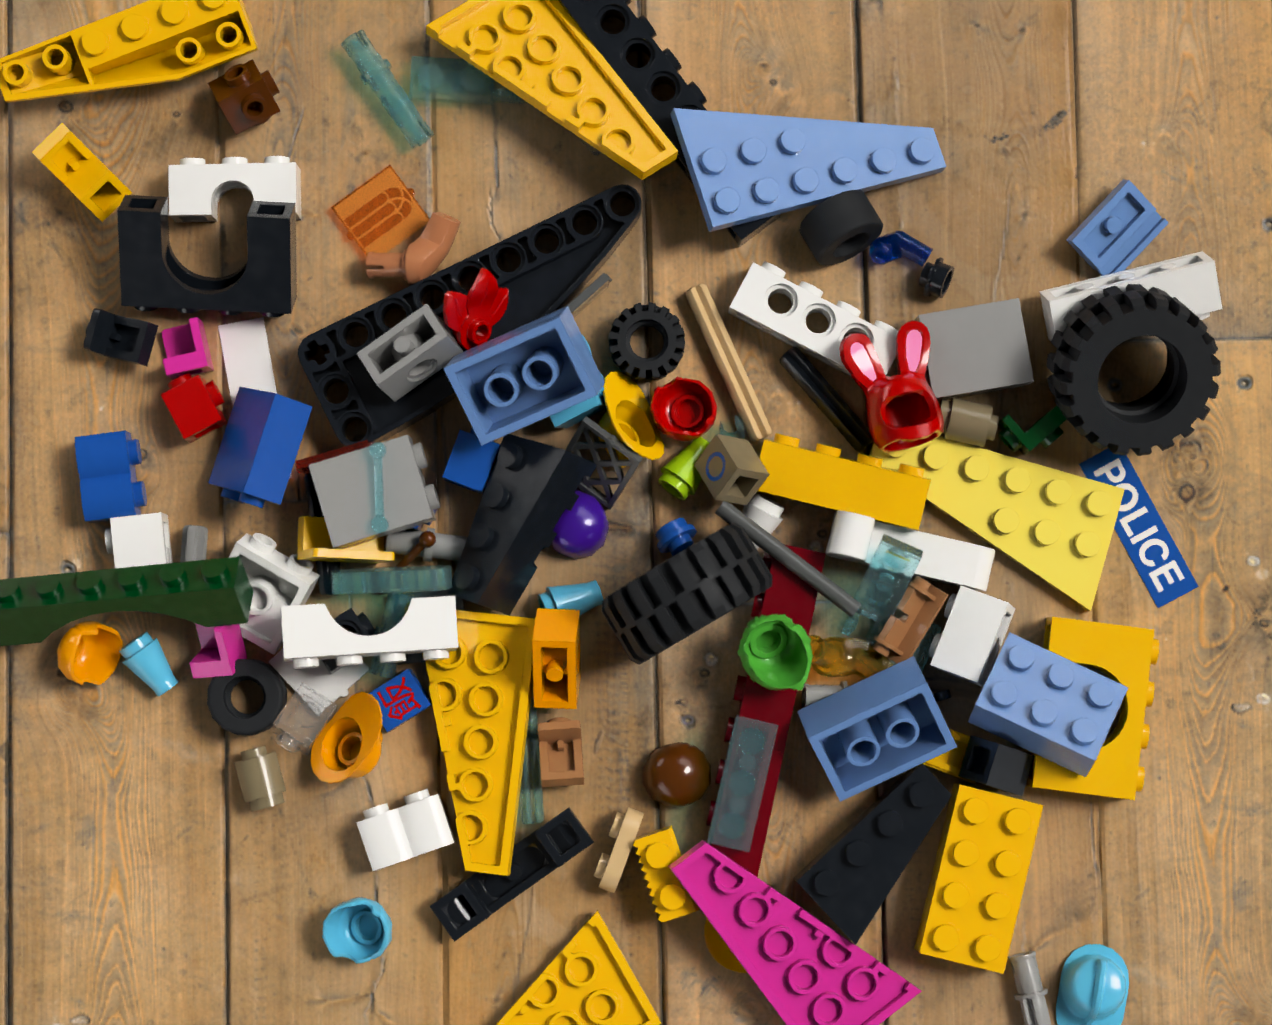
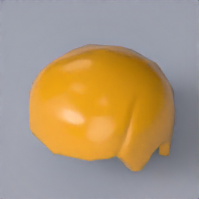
M96 621L77 623L63 635L57 648L58 668L68 680H72L80 685H83L84 682L101 685L116 670L122 657L119 651L123 647V640L119 632Z

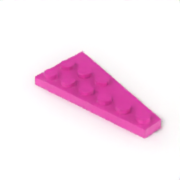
M704 840L700 841L669 865L677 879L786 1025H879L922 992L914 984Z

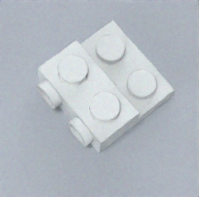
M254 533L253 536L245 534L236 542L229 557L240 556L253 590L248 623L239 625L242 637L274 655L283 643L281 606L305 605L320 575L312 571L313 564L310 561L297 560V554L287 557L275 550L277 544L272 538L261 533Z

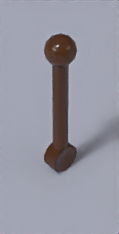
M431 531L421 533L417 545L386 576L381 575L376 579L374 588L378 593L386 594L392 587V581L425 548H430L435 544L436 536Z

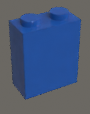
M239 387L208 483L223 488L220 496L240 503H246L262 509L265 501L281 505L313 406L276 393Z

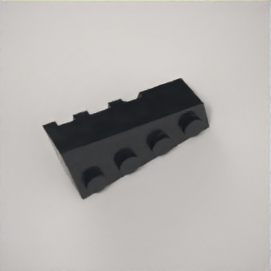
M511 434L505 435L448 594L510 616L537 569L534 563L541 550L551 546L557 535L553 529L565 509L571 511L579 497L575 491L583 477L587 476L590 478L598 464L564 449Z

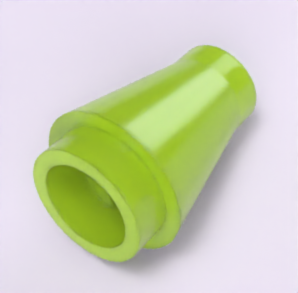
M702 437L694 439L692 443L661 468L662 475L658 479L659 484L667 492L680 500H685L689 494L694 495L702 480L694 464L710 442Z

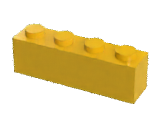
M775 433L774 440L764 439L760 460L770 475L758 491L834 510L858 513L875 518V520L919 530L931 478L923 477L925 469L900 463L898 470L881 467L882 458L858 453L857 460L840 457L841 448L820 443L816 444L815 450L799 447V438Z

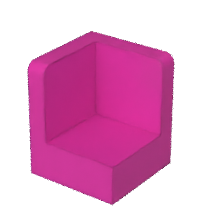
M198 317L190 318V324L162 331L167 358L163 359L166 376L172 380L187 373L193 376L214 371L204 324Z
M195 623L201 650L189 663L193 679L234 675L235 661L237 659H247L240 625L204 627Z

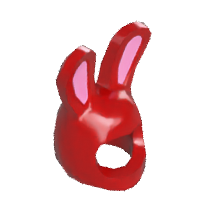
M909 321L902 325L897 332L896 354L898 375L890 377L885 375L873 343L865 334H849L842 340L839 347L843 365L865 392L870 433L873 442L883 452L916 447L934 440L943 432L944 420L938 400L925 378L931 343L928 328L919 321Z

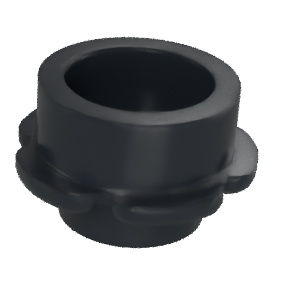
M941 257L936 259L935 264L927 262L921 272L919 286L924 287V296L926 297L934 295L943 298L951 283L954 267L943 263L944 259Z

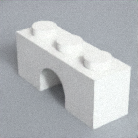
M268 156L264 158V163H248V159L244 157L222 158V164H206L205 159L183 158L180 159V165H168L169 216L175 222H218V202L225 192L234 188L249 190L253 194L254 201L295 203L296 220H301V170L296 162H290L289 157Z

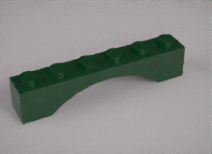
M240 556L0 579V646L41 643L52 632L69 622L90 615L112 611L161 613L186 619L204 627L246 624L249 619L253 590Z

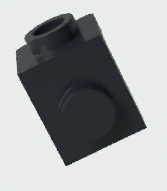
M95 308L92 311L90 322L86 328L83 348L107 358L148 366L158 325L115 315Z

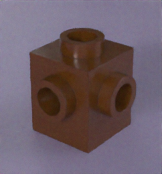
M253 59L245 64L232 66L224 75L208 83L236 135L252 126H258L267 122L272 115L280 112L273 97L280 93L276 83L268 70L263 73L259 72Z

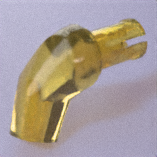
M818 635L809 636L813 652L811 665L822 676L837 678L856 674L866 679L895 665L887 657L872 649L874 646L867 640L841 637L822 639Z

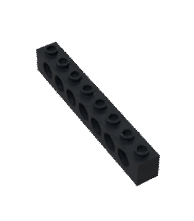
M558 0L676 147L678 155L675 162L693 184L670 113L673 108L706 110L703 104L707 100L702 91L693 81L687 85L678 73L682 69L679 61L668 48L663 51L653 40L657 34L650 22L643 15L637 18L628 7L631 0ZM615 17L620 19L625 27L617 34H609L602 29L601 25L606 19ZM640 50L649 56L650 61L644 67L636 68L627 62V56L633 51ZM658 84H668L674 89L675 95L668 101H659L654 98L651 91ZM781 214L731 226L726 229L740 247L777 220Z

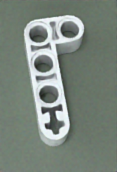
M837 510L834 513L825 553L827 556L911 576L917 575L932 581L958 587L962 585L976 591L986 592L996 550L877 522L875 518L866 515Z

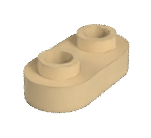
M628 807L625 815L617 812L608 835L616 839L611 854L608 855L602 852L594 873V877L601 879L598 888L615 893L644 815L643 812Z

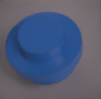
M685 518L672 520L656 532L655 536L659 541L657 547L661 553L670 552L674 556L693 545L692 538L696 535L697 530L693 524H688Z

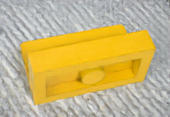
M298 517L297 560L370 564L395 561V552L384 551V536L348 548L335 549L332 546L324 517Z

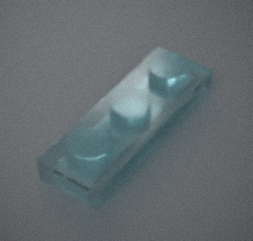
M738 715L735 716L707 843L750 852L779 725Z

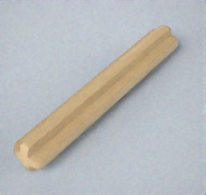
M705 284L692 287L686 291V298L748 436L753 442L762 440L771 434L772 429L712 296Z

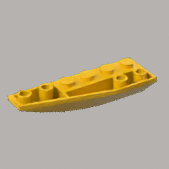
M149 0L0 58V89L5 102L11 103L180 81L257 51L258 47L243 0Z

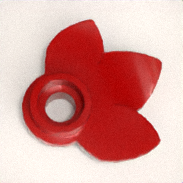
M481 268L467 295L456 291L445 292L443 301L445 325L452 329L453 336L461 347L469 350L488 341L491 336L492 327L502 318L507 309L509 290L505 287L499 288L494 275L488 269Z

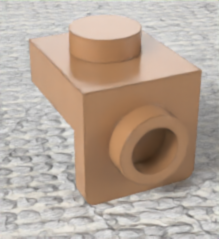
M556 717L547 722L538 723L542 787L584 785L580 721Z

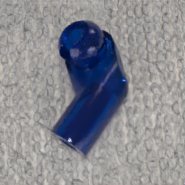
M895 231L875 239L870 244L869 254L871 260L879 265L906 257L923 267L933 249L904 231Z

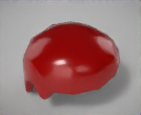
M676 377L662 387L658 386L653 393L650 404L657 428L666 437L676 441H691L699 438L714 425L717 414V404L712 391L699 380L683 379L681 377Z

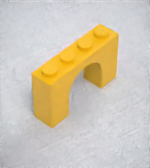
M1047 617L1043 648L1077 664L1093 667L1104 673L1109 679L1129 688L1120 705L1118 723L1110 736L1105 739L1087 777L1030 752L1035 757L1026 786L1135 800L1136 791H1142L1145 778V769L1143 766H1139L1141 749L1146 750L1150 734L1149 724H1144L1145 708L1151 707L1154 699V682L1149 681L1150 665H1156L1159 655V640L1154 639V629Z

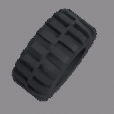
M1128 284L1124 292L1117 286L1103 289L1104 297L1097 300L1091 294L1081 301L1084 308L1078 314L1071 310L1063 320L1068 326L1064 332L1055 331L1051 343L1057 350L1056 353H1049L1047 355L1046 367L1052 372V375L1047 378L1049 390L1056 397L1054 402L1066 419L1081 436H1085L1096 447L1100 449L1108 447L1113 454L1124 456L1129 453V448L1137 456L1151 454V447L1156 445L1162 451L1174 446L1173 438L1180 434L1187 438L1195 430L1191 427V424L1197 418L1204 421L1210 411L1205 404L1208 398H1216L1219 385L1212 379L1213 376L1221 374V362L1213 355L1218 350L1214 338L1207 332L1208 327L1176 297L1172 298L1165 291L1155 287L1150 288L1148 291L1141 284ZM1155 336L1161 339L1166 345L1167 364L1164 374L1155 388L1147 395L1135 401L1127 403L1106 401L1098 390V376L1108 354L1122 342L1134 337Z
M732 523L667 559L602 600V613L629 659L640 665L772 586V574L744 527Z

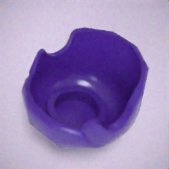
M576 490L575 493L579 497L571 511L565 509L553 529L557 535L551 545L561 555L580 559L592 556L604 546L609 530V522L603 507L594 496Z

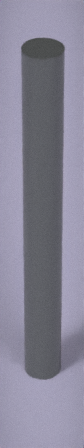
M724 501L715 512L728 524L736 523L744 527L753 543L850 617L862 605L729 502Z

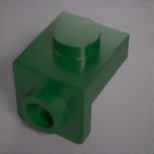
M1055 406L1024 432L1007 414L998 422V426L1002 429L998 435L1011 451L1015 453L1019 449L1025 455L1039 443L1045 449L1064 433L1059 426L1067 419L1060 408Z

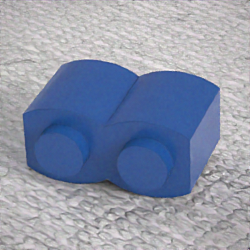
M126 430L75 437V453L85 522L97 523L110 521V518L141 515V507L147 506V494L144 482H137L136 465L142 463L139 440H132L131 433Z

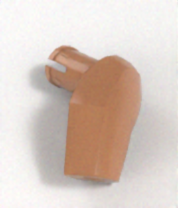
M433 212L421 236L409 244L408 249H405L403 253L369 252L367 254L366 265H373L372 269H366L368 278H404L405 282L413 285L431 276L449 253L461 222L445 213Z

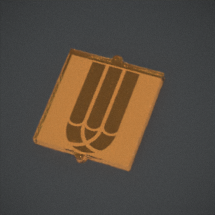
M391 165L384 168L331 207L347 229V238L351 241L355 240L366 257L369 252L388 253L427 225L430 219L414 198V189L406 187Z

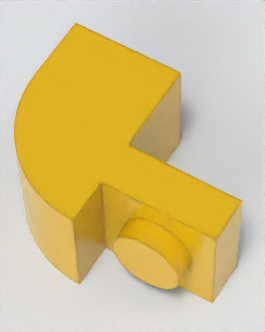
M63 123L32 151L39 161L102 222L120 206L125 195L132 194Z

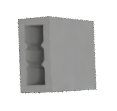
M1019 298L921 314L914 320L922 322L928 328L931 343L925 378L938 401H941V399H952L953 397L960 398L1025 387L1034 382Z
M409 435L308 465L331 543L335 549L348 548L435 521L434 510L441 508L434 484L426 485L421 469L428 467L421 442L413 444L412 438Z

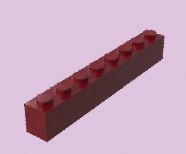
M785 545L822 573L826 553ZM764 551L762 559L772 574V586L754 597L750 617L785 614L788 618L792 619L794 624L801 625L809 636L818 592ZM746 672V676H737L733 700L740 701L737 718H728L724 742L731 743L728 760L720 759L715 784L722 785L719 802L711 800L706 826L713 827L710 841L711 846L758 877L797 690H768L757 682H753Z

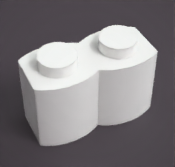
M428 789L403 797L405 806L389 810L388 804L385 803L363 811L365 820L356 823L373 871L455 843L439 794L430 796Z

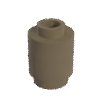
M954 397L951 401L941 399L939 406L944 420L942 432L944 439L984 447L986 439L994 441L999 416L992 415L993 406Z
M261 746L240 752L242 760L234 764L244 802H249L251 811L284 803L282 792L286 791L276 751L267 753L266 746Z

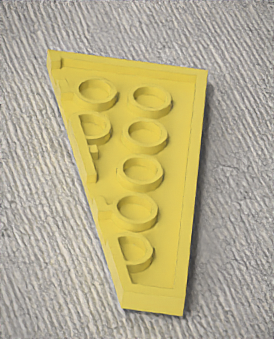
M941 436L922 445L893 452H883L873 442L869 455L882 458L881 467L898 470L900 463L925 469L923 477L931 478L926 500L932 503L934 507L957 520L972 533L1019 565L1024 566L1039 576L1044 582L1074 600L1076 604L1088 612L1091 611L1125 489L966 443L944 439Z

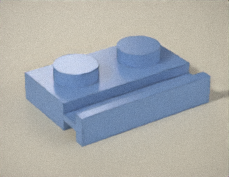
M1122 180L1066 241L1092 269L1096 270L1101 276L1124 271L1169 222L1156 212L1157 209L1130 180Z

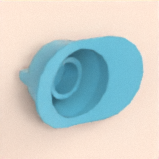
M1087 944L1070 954L1065 960L1061 972L1056 1002V1021L1058 1025L1122 1024L1129 989V973L1123 958L1112 948L1101 944Z

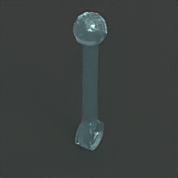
M375 442L369 448V453L374 458L375 517L371 521V528L376 533H384L389 528V521L384 517L382 458L386 454V447L381 442Z

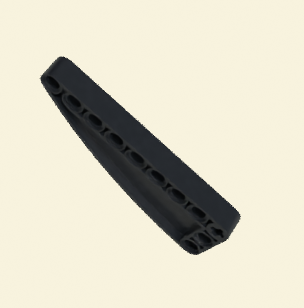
M624 184L613 186L304 338L298 348L299 361L339 441L344 446L362 441L368 442L348 447L350 450H359L381 443L457 397L443 368L396 402L376 385L357 352L391 329L384 323L385 315L390 309L401 308L405 310L407 318L423 306L422 298L424 294L432 289L440 290L444 295L446 291H456L467 295L469 291L460 286L462 275L468 271H477L479 273L481 268H486L497 279L499 288L505 287L509 290L507 309L502 318L492 327L491 336L488 341L565 307L584 288L639 220L642 201L637 190ZM620 197L628 198L634 203L635 208L627 216H618L611 210V204L614 200ZM580 216H590L596 221L597 227L592 233L582 235L574 230L573 223ZM544 234H552L559 240L557 249L548 254L538 251L535 247L537 239ZM504 253H515L521 258V263L515 271L504 272L497 266L500 256ZM442 304L439 308L433 309V311L444 321ZM356 326L366 328L368 330V339L363 345L353 347L347 344L346 338L350 329ZM316 346H320L323 350L329 349L330 353L324 355L327 361L320 365L315 360L309 361V357L314 356L311 350ZM337 382L347 384L349 392L343 402L335 404L328 401L327 391L332 384ZM354 420H362L367 425L365 437L360 441H349L345 434L347 425Z

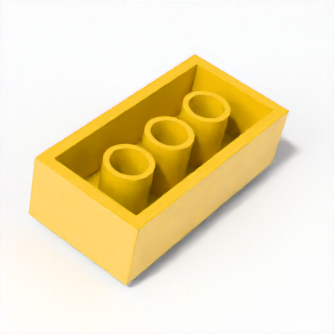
M954 783L914 949L921 954L1004 974L1044 805Z

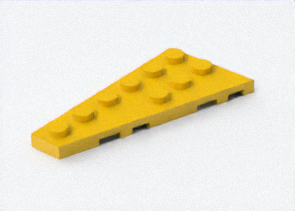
M468 0L426 25V34L641 180L677 159L678 150L558 0Z
M456 610L458 649L456 651H449V659L425 660L441 751L444 753L448 773L446 777L449 791L452 793L456 813L455 822L465 871L509 876L511 873L533 687L532 637L535 618Z
M597 910L495 1025H660L661 1020Z

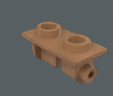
M917 575L912 582L908 580L906 583L908 587L898 602L893 615L889 617L879 636L875 635L873 638L876 643L872 649L897 664L913 656L949 596Z

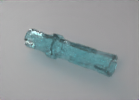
M359 30L357 33L355 32L346 38L341 46L362 74L360 79L364 85H369L373 92H375L388 114L405 136L410 147L415 149L418 145L421 146L433 137L434 132L423 120L406 92L395 79L390 70L392 66L389 61L382 59L364 30Z

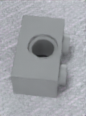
M426 303L357 352V355L376 385L396 402L445 367L454 356L464 351L445 325V322Z

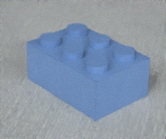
M568 306L454 356L443 368L481 446L597 396L605 383Z
M1009 632L975 703L968 722L1081 776L1087 777L1129 687Z
M914 656L797 711L808 740L840 802L957 747Z

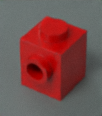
M187 373L169 382L167 385L170 390L160 394L184 440L190 443L228 423L219 407L225 401L213 380L206 383L205 379L200 375L192 377L190 373Z

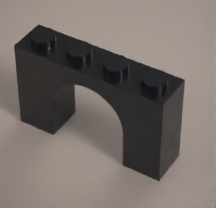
M124 196L117 210L122 306H134L135 309L140 311L176 308L177 311L182 313L218 310L219 313L224 315L260 312L266 317H280L284 314L292 313L297 298L295 203L253 201L247 215V263L231 275L211 278L188 270L174 255L169 240L168 197Z

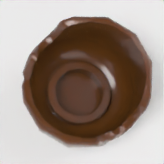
M685 742L672 743L655 749L643 767L644 787L653 800L667 807H683L696 802L703 797L711 783V765L705 754L696 746Z

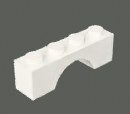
M455 596L412 598L405 616L396 626L384 633L371 636L354 634L342 628L331 617L325 604L281 606L284 662L293 661L294 669L319 667L320 659H336L337 666L363 664L362 657L380 656V663L405 662L406 654L423 653V660L449 659V651H456L458 649Z

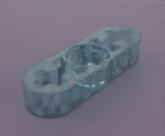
M449 565L352 568L331 571L332 594L421 592L453 588L452 571Z

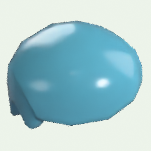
M355 897L331 909L323 921L322 938L330 954L334 957H345L353 960L356 964L368 962L381 956L392 941V920L378 902L368 898Z

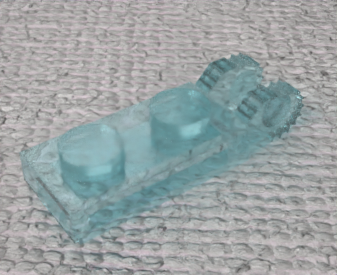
M412 56L409 98L412 101L494 106V103H526L525 100L508 89L495 90V80L464 59Z
M883 534L854 595V598L862 605L852 617L847 615L841 633L850 636L857 627L860 615L874 620L867 631L865 641L866 644L874 647L877 641L873 638L875 635L879 636L889 617L894 615L922 558V550Z

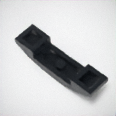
M568 807L514 845L509 876L476 872L433 903L430 908L452 939L456 941L536 882L593 844L594 841L571 808Z

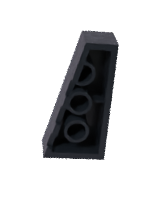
M923 763L909 769L794 877L799 885L855 945L952 796L951 793Z

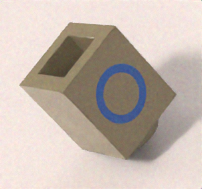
M721 434L714 436L694 464L715 500L747 505L770 475L748 440Z

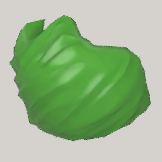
M785 614L755 616L747 623V627L744 628L743 638L740 640L739 650L737 651L744 670L753 682H757L768 690L793 689L801 691L808 679L813 658L810 637L801 625L794 624L792 619L788 618Z

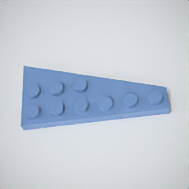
M673 108L670 113L709 232L820 204L841 192L849 190L867 192L940 173L946 168L934 129L928 127Z

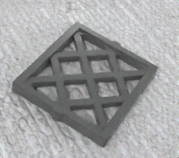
M586 416L566 450L569 452L573 451L574 454L582 457L579 449H590L593 460L589 461L598 464L596 468L600 478L584 476L578 487L581 491L594 496L597 501L611 509L643 457L618 440L615 435H611ZM591 431L603 439L604 442H594ZM584 432L587 442H578ZM597 448H607L611 460H601ZM615 449L629 459H618ZM614 466L618 478H607L603 467ZM621 466H631L624 476ZM620 484L613 494L610 485ZM592 485H603L605 494Z

